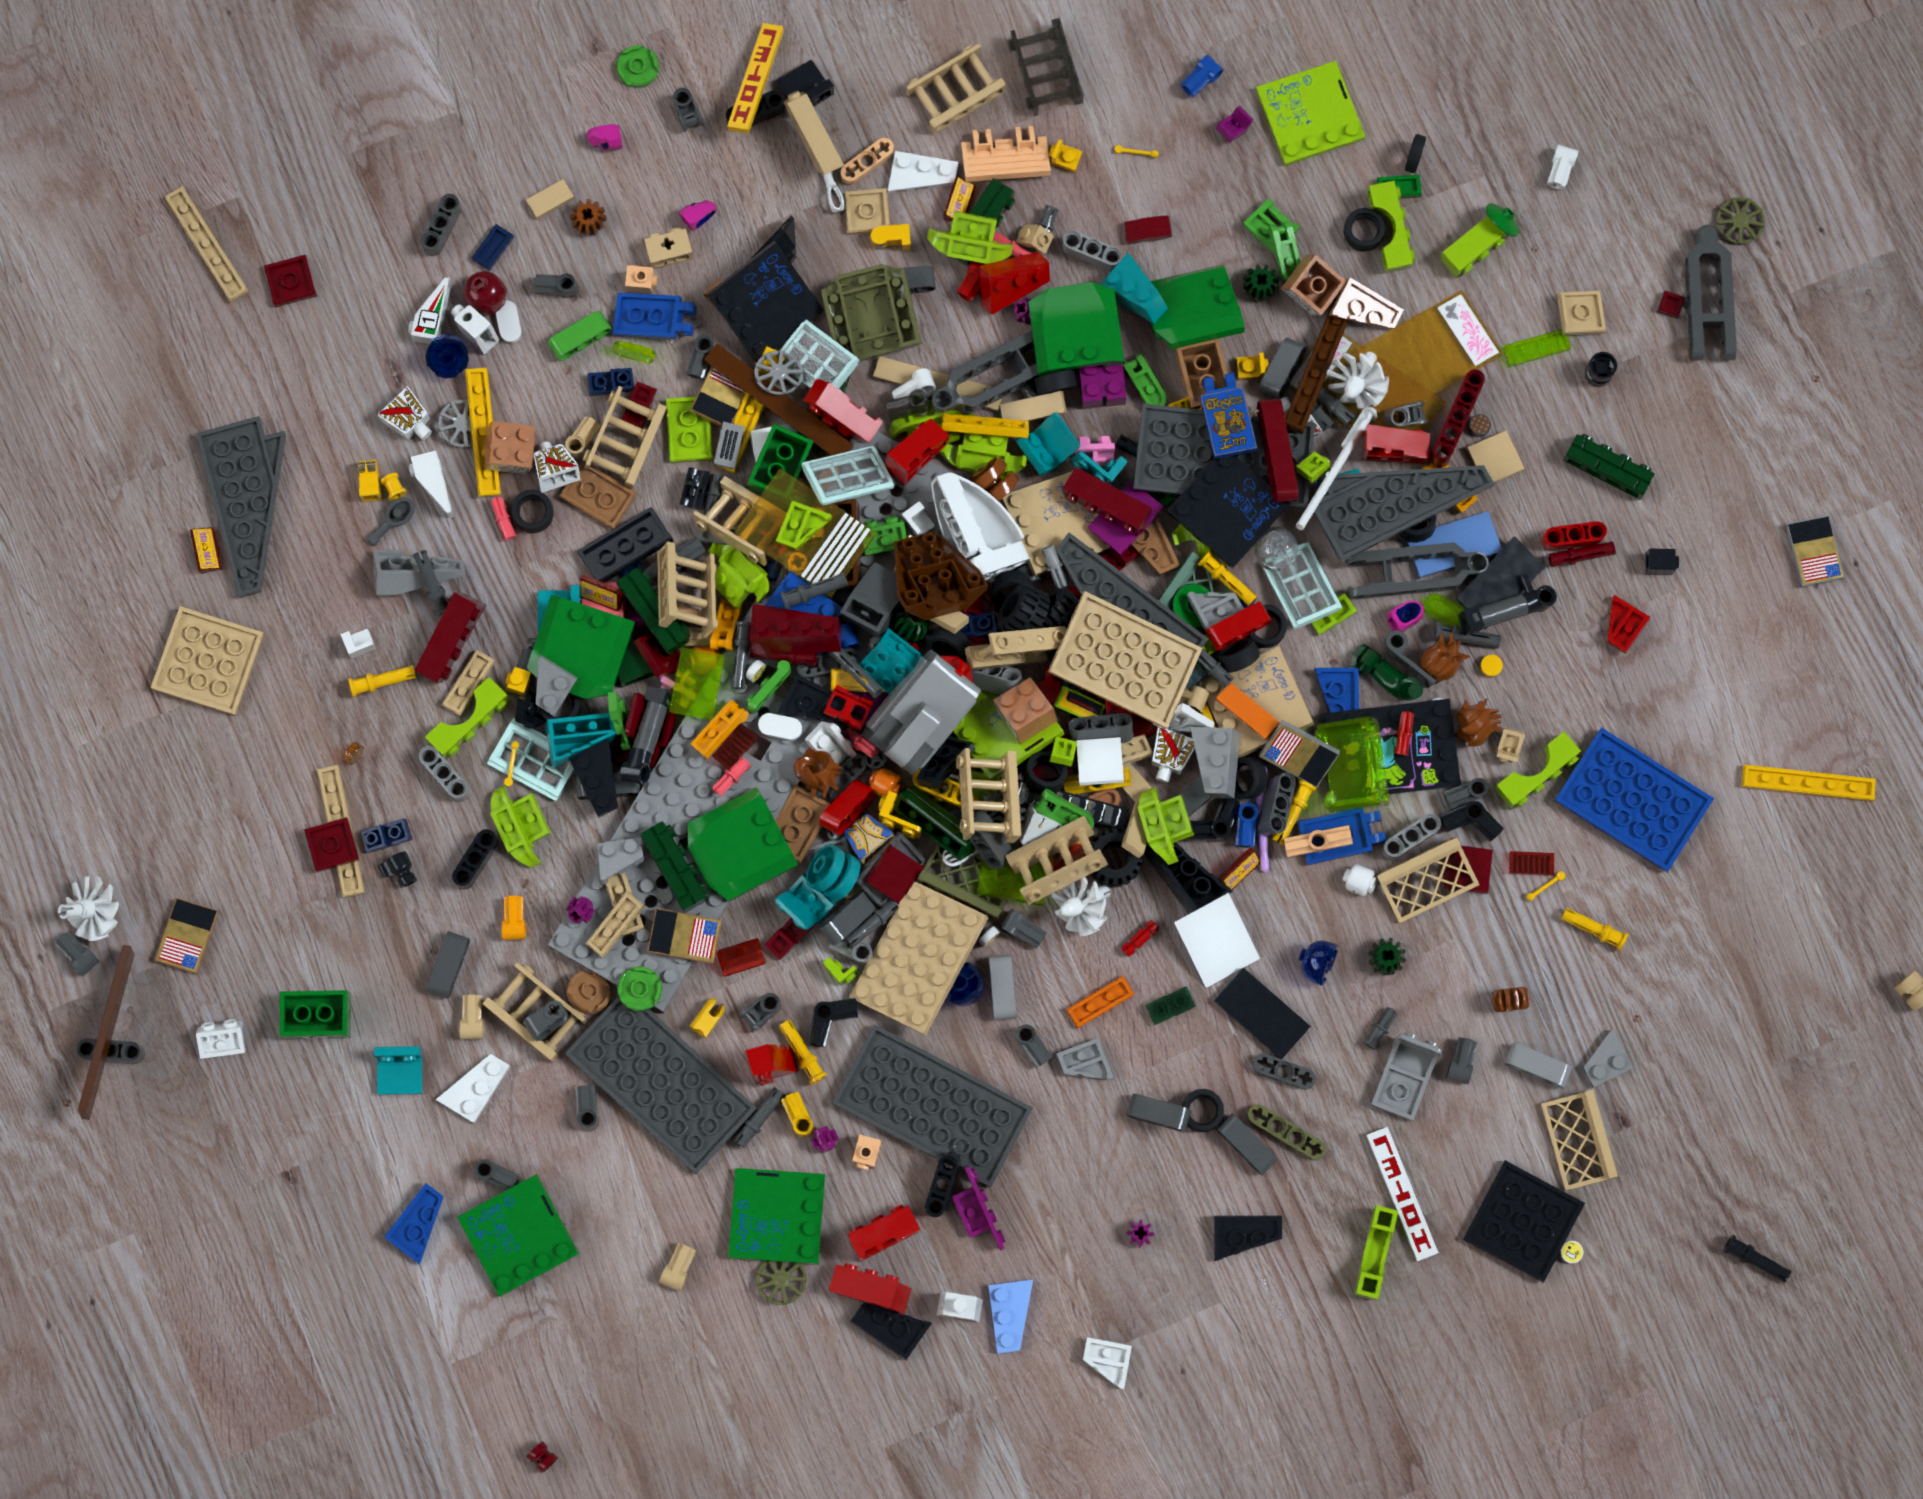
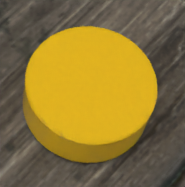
M1493 654L1485 656L1480 663V670L1487 677H1496L1503 668L1502 660Z

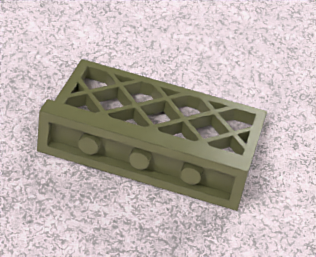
M937 844L924 869L921 871L917 883L989 917L988 921L996 924L1020 874H1015L1014 871L1003 866L1000 870L991 868L993 874L981 877L978 867L987 864L979 854L971 857L972 865L962 867L960 864L958 869L947 872L939 850L941 846ZM940 863L944 873L935 875L928 870L931 865ZM975 868L978 879L966 881L963 871ZM960 872L963 883L957 885L951 883L949 875ZM1007 875L1013 878V881L1010 885L1001 887L998 877ZM995 878L998 888L986 891L983 881ZM980 882L983 893L977 895L971 893L968 885ZM1000 892L1002 902L997 906L990 902L988 895Z

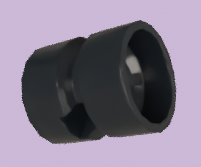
M1598 352L1592 356L1585 369V378L1589 384L1594 387H1603L1611 381L1617 370V361L1614 356L1608 352Z

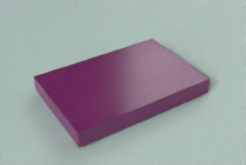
M1130 480L1121 491L1152 508V515L1140 533L1141 535L1163 511L1164 506L1147 492L1133 490L1134 482ZM1098 515L1088 526V530L1118 555L1122 556L1139 536L1134 533L1130 535L1124 532L1121 526L1116 523L1113 525L1103 520V516Z

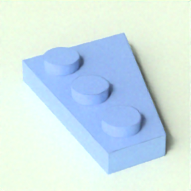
M1033 1280L988 1285L997 1354L1020 1351Z

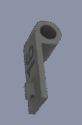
M1392 631L1383 640V650L1413 674L1423 687L1428 686L1430 688L1436 680L1402 654L1408 645L1407 636L1401 631Z

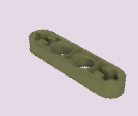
M1255 1104L1248 1110L1247 1118L1251 1124L1307 1158L1319 1160L1325 1155L1326 1147L1321 1140L1263 1105ZM1260 1109L1262 1111L1261 1115L1265 1118L1268 1117V1114L1272 1116L1267 1122L1266 1127L1262 1125L1265 1121L1261 1118H1258L1257 1121L1253 1119L1252 1110L1257 1111ZM1274 1120H1278L1283 1124V1129L1279 1133L1273 1132L1270 1128V1124ZM1291 1133H1300L1302 1135V1142L1300 1144H1293L1290 1141ZM1307 1138L1311 1140L1308 1142L1309 1145L1315 1146L1318 1144L1320 1146L1321 1154L1316 1153L1312 1155V1150L1307 1146L1305 1151L1301 1149Z

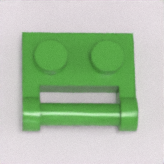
M1269 198L1243 223V226L1270 252L1275 254L1272 240L1268 233V227L1276 224L1264 213L1268 211L1281 224L1289 221L1292 224L1294 235L1299 231L1300 226L1297 223L1293 224L1273 205L1274 202ZM1284 234L1280 235L1281 241L1286 240Z

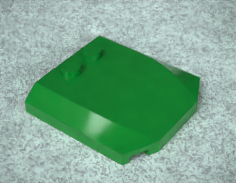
M1224 265L1151 281L1168 307L1155 324L1151 323L1155 336L1159 340L1163 339L1171 350L1245 333L1242 313Z
M1093 282L1048 288L1028 302L1039 377L1063 370L1097 365L1107 367L1125 364L1116 297L1113 288Z
M551 595L527 669L537 677L539 658L543 655L578 678L569 694L585 699L608 696V693L613 692L636 622Z
M757 787L688 823V849L708 887L724 897L728 902L798 866L791 849Z

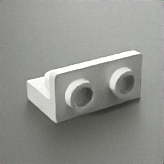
M821 721L805 738L806 743L814 751H826L838 765L847 756L854 758L857 755L852 749L853 744L840 734L841 729L834 723L830 724Z
M229 1019L220 1024H214V1022L201 1024L196 1031L200 1059L245 1053L246 1048L242 1031L243 1021Z

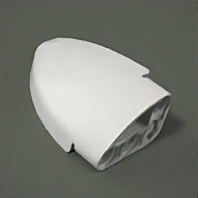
M946 473L932 480L933 500L943 538L981 571L985 581L1030 560L1026 548L1021 541L1024 538L1021 529L1009 512L991 494L977 484L954 473Z

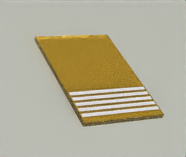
M779 469L737 528L735 534L762 550L765 554L808 583L814 584L842 573L847 577L877 532L833 503L822 506L811 488L782 469ZM792 501L832 515V519L798 550L776 542ZM837 590L826 593V595L832 598Z

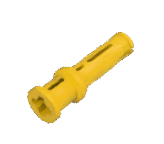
M1211 550L1197 564L1210 572L1213 579L1218 578L1233 593H1236L1247 606L1257 597L1226 569L1228 567L1226 566L1227 564L1225 562L1221 563Z
M411 665L376 675L368 673L365 677L357 679L348 678L352 696L356 697L357 694L368 691L373 693L376 691V688L416 679L414 666Z
M1298 780L1297 782L1298 787L1292 798L1285 830L1282 833L1275 834L1272 838V841L1277 843L1280 835H1282L1279 845L1285 846L1284 838L1289 837L1301 810L1307 808V801L1311 793L1316 791V787L1303 780Z
M1566 907L1561 918L1562 921L1598 937L1600 942H1607L1617 947L1618 951H1621L1629 935L1627 932L1622 933L1613 929L1610 924L1603 925L1568 907Z
M787 1020L782 1023L779 1029L800 1061V1069H803L810 1079L809 1084L814 1085L823 1080L828 1074L822 1071L817 1062V1056L810 1053L792 1021Z

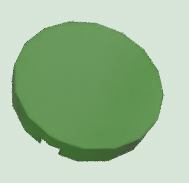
M640 45L630 46L623 50L616 63L617 73L621 81L634 88L648 86L656 79L659 72L658 58L655 53Z
M644 966L633 967L620 977L617 993L621 1002L627 1008L634 1011H646L653 1008L659 1002L662 995V983L659 976L652 969Z

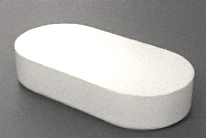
M506 300L505 305L496 312L502 340L512 344L520 340L522 330L516 305Z
M766 713L760 717L758 722L759 730L765 736L794 741L802 734L801 723L792 717Z

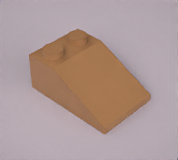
M1219 339L1176 348L1175 358L1191 409L1201 407L1200 395H1205L1203 388L1204 378H1213L1214 389L1226 387L1224 378L1225 374L1228 373Z

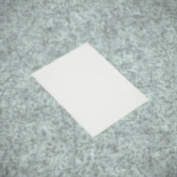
M1229 893L1174 922L1206 988L1260 959Z

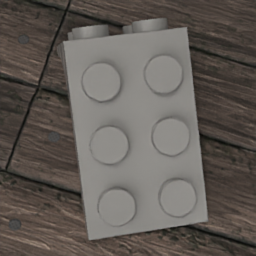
M1408 1032L1399 1034L1394 1041L1371 1105L1413 1121L1434 1065L1441 1055L1442 1050L1438 1048L1439 1045L1428 1040L1425 1043L1417 1040L1416 1035Z

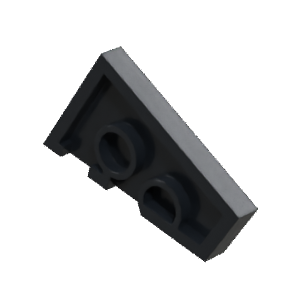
M798 674L777 711V715L847 724V722L838 720L837 717L833 719L823 714L833 692ZM835 696L830 706L837 711H842L846 701Z
M948 736L927 764L920 770L916 778L918 785L936 790L957 768V756L965 748H970V754L975 750L973 742Z
M606 739L569 758L598 818L618 809L609 739Z
M1214 1215V1261L1282 1239V1215Z
M863 1302L850 1321L905 1361L932 1324V1322L912 1318V1316L902 1315Z

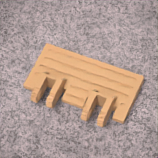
M1028 126L1027 129L1029 140H1022L1020 127H1015L1016 146L1013 145V139L995 140V148H993L991 129H986L985 139L987 143L979 144L978 131L973 130L974 149H971L970 142H961L965 182L987 181L993 178L1000 180L1051 176L1046 136L1037 137L1038 145H1036L1033 126Z

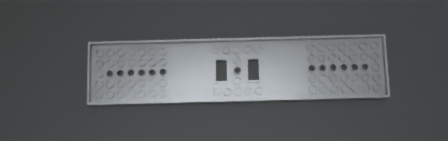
M878 431L870 443L854 438L850 442L853 444L851 451L874 446L884 465L887 453L899 444ZM871 458L855 462L859 470L875 467ZM930 461L904 487L891 476L894 487H900L903 490L902 495L899 497L892 496L890 493L891 489L852 498L856 499L860 505V525H864L863 522L868 520L885 521L886 517L894 515L901 518L902 513L920 501L925 507V513L934 523V528L929 532L936 531L943 537L934 505L931 482L937 476L951 472ZM851 463L839 466L838 475L854 472L855 470ZM878 471L862 474L866 483L882 479ZM858 476L841 480L845 488L861 484ZM835 481V483L824 492L826 493L841 488L838 482ZM816 498L811 507L824 509L826 513L831 514L833 503L822 506L818 498ZM888 505L892 508V511L889 515H882L879 511L880 507ZM829 522L824 526V527L827 528V532H828V524H829ZM904 523L906 536H915L912 533V531L908 528V526ZM824 543L803 545L798 550L787 547L780 558L783 562L776 581L768 580L769 591L762 603H758L755 600L753 604L765 605L790 573L788 559L791 554L799 552L805 555L809 565ZM895 550L865 555V552H861V579L874 562L893 571L895 566ZM823 552L818 557V559L811 567L809 572L806 574V576H799L801 579H803L810 585L813 584L812 582L818 575L819 570H817V572L810 581H808L807 578L822 558ZM795 561L797 568H800L801 564L799 561ZM852 591L829 592L824 595L843 608ZM752 606L743 619L744 622H751ZM843 619L840 620V625L849 623ZM890 623L887 628H889V629L892 630L893 628L890 626V625H891V623ZM854 626L859 646L853 649L859 652L861 662L868 653L869 639L874 636ZM735 647L734 650L725 649L717 666L713 669L651 772L648 783L642 787L611 841L641 838V832L663 821L666 826L671 825L676 834L673 839L676 845H678L682 840H688L689 822L756 787L776 821L794 785L800 786L801 781L794 773L793 765L798 758L803 757L805 751L809 748L805 738L821 721L792 717L797 719L802 725V734L794 741L763 735L758 726L760 719L758 711L752 714L746 709L748 697L752 693L757 694L762 688L757 684L760 678L755 682H751L745 676V689L730 688ZM749 649L747 670L757 660L763 662L766 668L778 670L777 664L780 661L750 657V653L753 652H750ZM826 658L822 665L825 669L830 670L834 668L835 661L831 658ZM817 660L816 666L810 667L804 664V668L801 671L804 670L806 674H809L810 669L817 668V672H820L819 660ZM798 663L796 665L790 664L791 674L788 678L794 681L798 674ZM831 674L808 679L830 690ZM773 694L760 709L767 708L770 713L777 714L784 699ZM733 700L739 704V708H743L749 713L747 720L739 725L771 744L760 761L744 751L740 755L726 741H723L707 759L694 749L690 743L729 701ZM728 746L739 758L743 757L746 759L751 767L738 779V783H734L722 796H719L713 791L712 787L725 774L724 771L729 770L731 767L725 764L717 755L720 754L732 766L739 760V758H735L724 748ZM723 749L736 761L734 763L721 753V750ZM642 840L644 861L630 867L625 874L632 894L645 905V900L653 896L657 898L658 903L653 908H648L645 905L639 913L646 918V923L643 930L630 934L635 938L633 945L625 946L622 943L624 937L622 935L605 958H602L586 944L613 909L605 884H601L598 861L576 897L579 899L583 896L592 902V909L595 910L592 918L587 924L584 921L578 924L569 919L567 912L548 946L589 971H593L617 987L620 977L627 970L642 966L652 969L659 976L662 983V995L659 1002L653 1008L665 1013L695 961L647 952L656 908L684 912L669 886L665 889L657 887L656 882L663 875ZM685 851L687 855L684 856L687 864L692 862L698 873L695 875L698 883L703 882L709 892L705 895L707 901L688 911L687 914L721 919L730 902L708 887L690 851Z

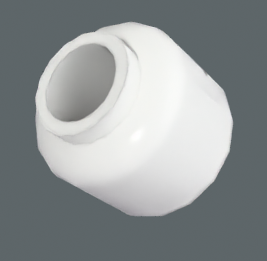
M1356 864L1351 869L1347 868L1343 881L1346 882V890L1360 896H1366L1374 891L1377 877H1375L1373 870Z

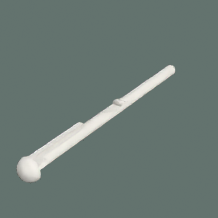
M1368 406L1362 410L1341 444L1343 450L1334 462L1330 472L1327 471L1325 479L1297 522V529L1303 530L1363 434L1366 425L1370 421L1377 419L1378 414L1375 408Z

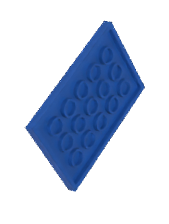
M1601 727L1554 801L1667 873L1714 798Z

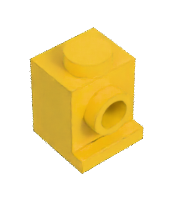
M514 667L512 672H509L507 675L505 691L519 696L528 693L534 678L532 673Z

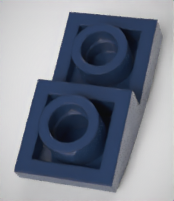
M632 368L588 373L589 396L611 394L612 390L616 392L619 386L623 387L621 392L633 390Z
M994 611L974 616L971 613L965 614L969 617V623L960 629L968 639L988 637V634L998 632V628H996V614Z
M404 818L360 832L366 853L386 849L412 840L407 819Z

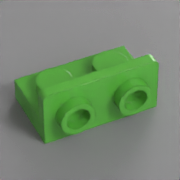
M894 515L886 517L885 521L868 520L863 522L865 527L861 531V536L867 528L870 529L863 539L865 555L894 550L895 541L907 538L902 517L898 518V516Z

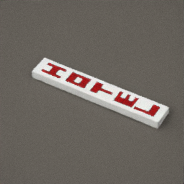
M1388 1127L1367 1134V1140L1395 1209L1398 1210L1399 1219L1416 1261L1438 1254Z

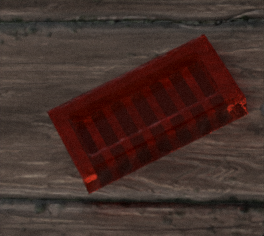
M741 723L712 757L725 769L729 770L758 740V737Z
M1510 851L1509 874L1553 876L1554 853Z

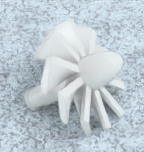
M1342 353V356L1348 361L1351 368L1344 366L1338 359L1333 360L1331 365L1340 368L1344 373L1339 374L1327 370V376L1330 379L1338 378L1345 382L1329 384L1328 387L1330 390L1340 394L1345 391L1340 401L1343 403H1356L1357 408H1364L1371 404L1375 407L1383 400L1388 392L1389 377H1384L1382 367L1374 353H1360V363L1357 364L1354 356Z
M86 876L82 879L84 896L80 892L77 882H74L72 884L73 895L79 900L74 902L69 897H66L67 905H60L58 914L66 913L59 915V917L62 919L67 918L70 924L77 929L75 933L77 936L88 939V941L105 939L109 936L108 933L117 925L118 921L114 919V916L118 910L119 903L111 902L113 893L111 884L107 886L99 897V889L103 884L101 877H95V887L91 891L89 876Z
M1086 877L1080 879V888L1073 882L1070 884L1071 890L1066 886L1060 889L1064 891L1068 898L1055 892L1052 893V898L1060 906V909L1056 910L1055 914L1067 922L1065 928L1068 931L1079 932L1080 936H1087L1100 930L1099 928L1107 920V916L1103 915L1106 899L1110 897V893H1106L1110 891L1108 886L1100 885L1098 887L1095 881L1091 889H1086L1088 884Z

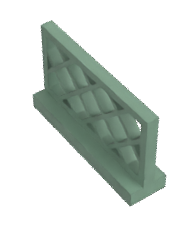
M1192 552L1187 556L1157 600L1170 609L1175 594L1185 585L1208 582L1209 591L1213 592L1212 581L1219 579L1211 578V573L1206 570L1207 579L1196 580L1194 571L1201 559H1199L1200 556ZM1225 586L1223 591L1218 592V594L1227 593L1229 588ZM1203 626L1196 627L1195 629L1200 632Z

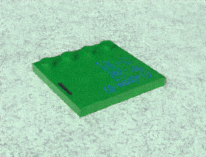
M735 1168L728 1259L819 1265L825 1174Z
M538 1174L457 1217L499 1297L580 1254Z

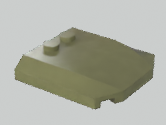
M879 264L841 274L827 288L821 290L832 339L860 361L922 344L906 270ZM836 357L838 363H844Z

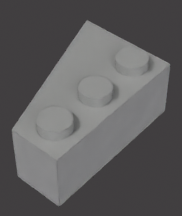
M1190 727L1205 793L1212 798L1234 799L1240 733L1233 728Z

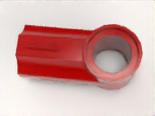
M972 261L966 277L956 291L962 299L973 302L981 289L979 266L986 265L985 263Z

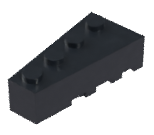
M1147 842L1144 855L1188 915L1229 893L1230 895L1233 892L1228 886L1222 884L1213 873H1209L1203 868L1200 862L1189 856L1176 842L1174 843V850L1179 861L1170 865L1159 854L1155 853Z

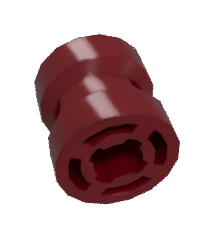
M543 1441L526 1456L531 1462L536 1463L537 1469L541 1473L545 1472L558 1459L554 1453L548 1451V1446Z

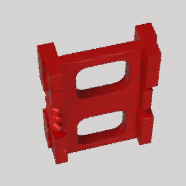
M836 685L823 714L833 719L837 717L838 720L847 722L849 726L860 731L873 705V701L865 697L860 699L859 696L852 695L851 692L848 693L847 689ZM835 696L846 701L842 711H837L830 706ZM856 705L866 710L861 721L852 718L850 715L853 707Z

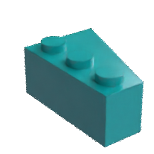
M1129 252L1101 283L1103 286L1114 289L1118 304L1153 324L1168 309L1160 293Z
M603 713L547 719L546 733L551 769L569 762L570 757L606 739H609V743L614 742L616 731L610 714Z

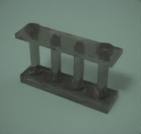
M1060 18L1051 20V28H1048V31L1017 39L1015 30L1010 31V39L1007 40L1009 50L1015 53L1028 96L1025 98L1028 110H1032L1034 116L1038 115V105L1069 97V99L1073 98L1074 105L1083 103L1084 95ZM1049 39L1051 41L1055 40L1057 47L1053 51L1023 58L1020 47ZM1052 59L1061 60L1063 67H1060V70L1029 78L1027 66ZM1063 78V80L1067 79L1069 86L1066 89L1035 97L1032 86Z

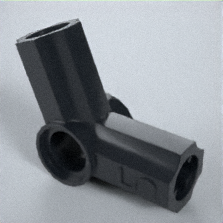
M1222 798L1214 820L1190 821L1194 836L1188 837L1187 841L1215 840L1221 842L1226 840L1230 834L1241 802L1236 799ZM1221 825L1226 829V833L1218 835L1214 827Z
M1477 801L1440 814V819L1446 832L1472 823L1491 842L1504 830L1485 809L1483 804ZM1472 805L1477 806L1480 810L1479 816L1476 818L1471 817L1468 812L1469 807Z
M856 998L832 1002L822 1001L815 1005L806 1043L825 1048L832 1021L858 1018ZM820 1008H828L830 1015L827 1018L819 1017L818 1011Z

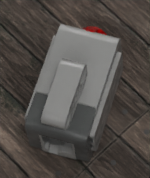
M930 649L923 657L920 656L914 670L891 691L869 718L862 735L909 774H915L918 769H922L977 702L976 698L980 694L981 689L973 683L970 666L958 656L938 655Z

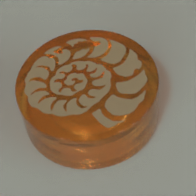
M357 742L352 743L344 754V761L350 765L355 764L361 757L364 747Z

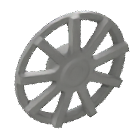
M780 350L765 353L756 363L754 373L758 385L763 390L774 395H785L795 391L800 386L804 372L796 356ZM772 356H779L778 364L773 361ZM783 356L791 359L785 365L782 364ZM767 359L772 367L762 365V362ZM794 363L798 367V370H788V367ZM763 369L770 373L759 377L758 370ZM799 374L798 382L788 375ZM771 378L772 381L768 388H766L761 381ZM784 381H789L794 387L786 391ZM775 383H780L782 392L772 391Z
M467 399L450 402L443 408L438 420L439 430L443 438L448 443L462 448L473 446L472 442L468 443L467 432L471 433L470 416H467L469 407ZM465 404L463 414H460L456 405ZM452 407L456 417L445 414V412ZM443 418L454 422L451 425L442 427ZM455 428V433L449 439L444 431ZM459 433L463 434L464 444L454 442Z

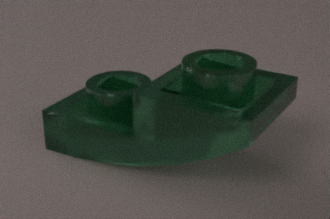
M1188 986L1145 1005L1154 1025H1158L1197 1007Z

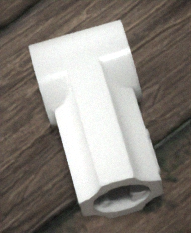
M1558 144L1547 182L1551 188L1557 190L1565 189L1570 171L1574 167L1578 150Z
M925 368L916 370L912 374L911 380L893 390L892 396L900 407L907 405L918 397H929L936 392V386L930 370Z

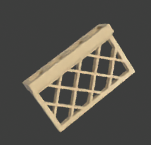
M1457 837L1444 841L1375 875L1399 923L1479 885ZM1457 851L1462 859L1459 868L1447 864L1449 856ZM1446 857L1444 863L1438 861V860H1440V859ZM1434 862L1443 865L1439 878L1427 874L1429 865ZM1463 863L1467 871L1462 869ZM1446 866L1458 870L1454 882L1441 879ZM1425 867L1424 872L1418 871L1419 869ZM1413 872L1423 874L1419 887L1407 883L1409 874ZM1460 872L1469 874L1473 883L1465 887L1456 884ZM1425 876L1437 879L1434 892L1422 889ZM1405 877L1404 882L1398 880L1400 878ZM1394 881L1403 884L1399 897L1390 894L1386 885ZM1440 881L1452 885L1450 894L1446 896L1437 894ZM1405 886L1418 889L1413 902L1401 898ZM1455 886L1461 888V889H1458V890L1454 891ZM1420 891L1432 894L1429 904L1424 906L1416 903ZM1435 896L1441 897L1434 901ZM1392 897L1397 899L1396 905ZM1400 900L1412 904L1410 913L1402 917L1398 911ZM1415 905L1421 907V908H1419V909L1413 911L1414 908H1415Z
M1593 1089L1541 1104L1565 1191L1618 1178ZM1582 1098L1584 1108L1580 1115L1568 1109L1572 1100ZM1568 1102L1566 1107L1561 1105V1103ZM1557 1105L1564 1109L1558 1121L1549 1116L1547 1107ZM1566 1111L1578 1117L1572 1129L1560 1122ZM1584 1112H1586L1587 1119L1582 1117ZM1580 1119L1589 1123L1590 1130L1586 1137L1574 1130ZM1550 1120L1556 1123L1554 1128H1552ZM1558 1125L1570 1131L1564 1142L1555 1138L1554 1132ZM1572 1133L1584 1139L1578 1150L1566 1144ZM1590 1133H1592V1137H1593V1140H1594V1141H1592V1140H1590V1139L1588 1138L1589 1135H1590ZM1586 1140L1596 1147V1152L1592 1158L1580 1152ZM1557 1142L1562 1144L1560 1150L1558 1149ZM1564 1147L1576 1152L1570 1164L1561 1160L1560 1154ZM1597 1154L1600 1163L1594 1160ZM1578 1155L1590 1160L1584 1172L1572 1166ZM1592 1162L1602 1168L1604 1176L1593 1178L1586 1174ZM1563 1164L1568 1166L1566 1172L1564 1170ZM1571 1168L1582 1174L1578 1183L1568 1185L1566 1176ZM1585 1176L1590 1179V1180L1582 1181Z

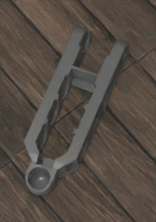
M1703 225L1695 234V247L1684 260L1690 360L1702 361L1704 358L1703 328H1720L1721 344H1723L1724 349L1723 360H1735L1737 346L1731 252L1721 243H1718L1717 230L1713 226ZM1702 254H1712L1716 262H1719L1717 281L1720 282L1719 303H1721V313H1702L1699 257Z
M1032 330L951 370L946 386L938 389L931 399L933 409L939 413L955 409L972 414L1025 387L1029 383H1033L1034 379L1039 377L1037 363L1029 367L1021 353L1034 347ZM1005 361L1009 363L1016 375L1009 380L1007 378L1004 379L1001 384L991 389L989 387L986 388L983 393L973 398L959 396L956 391L957 385Z
M1454 542L1364 551L1345 560L1346 567L1382 564L1384 582L1369 583L1368 586L1354 588L1348 587L1349 599L1458 589L1467 576L1484 573L1489 566V561L1482 552L1466 553ZM1446 557L1454 558L1456 573L1454 577L1440 579L1434 577L1431 580L1421 581L1412 579L1411 582L1395 583L1392 579L1391 563L1418 560V558H1423V560Z

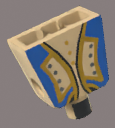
M865 814L860 819L857 818L844 832L845 837L863 866L894 836L891 830L869 814Z

